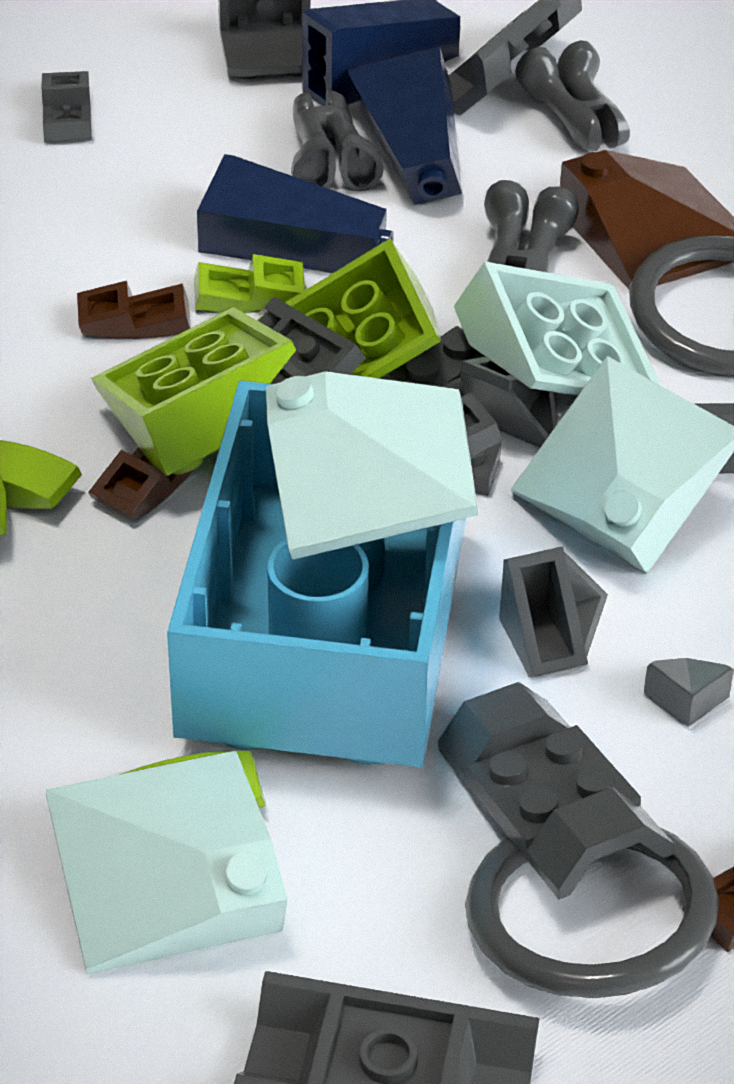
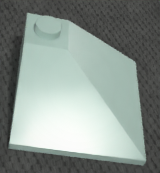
M484 261L453 306L469 345L531 389L579 395L606 356L660 385L613 284Z
M606 356L512 486L511 491L513 494L643 572L648 573L734 452V426Z
M321 372L305 377L293 376L283 380L281 383L266 386L267 424L288 548L292 560L478 515L463 404L459 389L333 372Z
M236 751L46 789L47 803L86 975L283 931L288 900L271 837Z

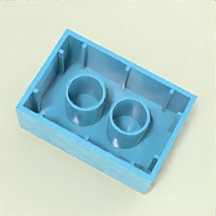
M239 381L167 631L173 737L223 743L236 749L264 748L346 758L360 764L388 763L423 768L466 518L292 560L288 548L267 424L266 386L273 384Z

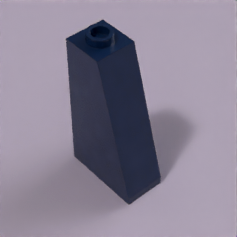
M395 0L305 10L302 12V92H310L315 102L321 106H326L327 91H335L346 98L347 105H351L357 102V98L348 75V69L436 47H440L444 62L459 56L461 16L436 0Z
M440 47L348 69V75L360 109L414 205L462 194L452 86Z
M224 154L197 210L198 252L251 260L252 255L256 254L303 262V269L329 273L336 272L390 238L394 242V232L386 230L387 209L228 154Z

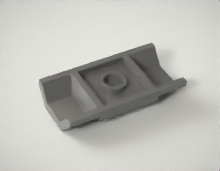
M538 0L449 75L452 86L454 114L461 116L512 73L510 61L524 50L528 51L532 48L540 47L582 11V1Z
M520 682L464 701L438 740L441 754L558 900L572 894L593 861L641 843L662 858L675 854V844L641 807V796L578 725L571 727L548 700Z
M265 971L261 987L257 1024L244 1071L236 1074L234 1084H530L540 1018Z

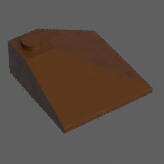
M609 150L590 152L584 156L562 161L560 187L568 189L574 194L579 205L578 216L573 228L628 289L636 269L652 252L667 243L686 237L705 235L734 237V216L685 166ZM723 260L691 261L675 266L664 273L659 279L657 286L734 262Z

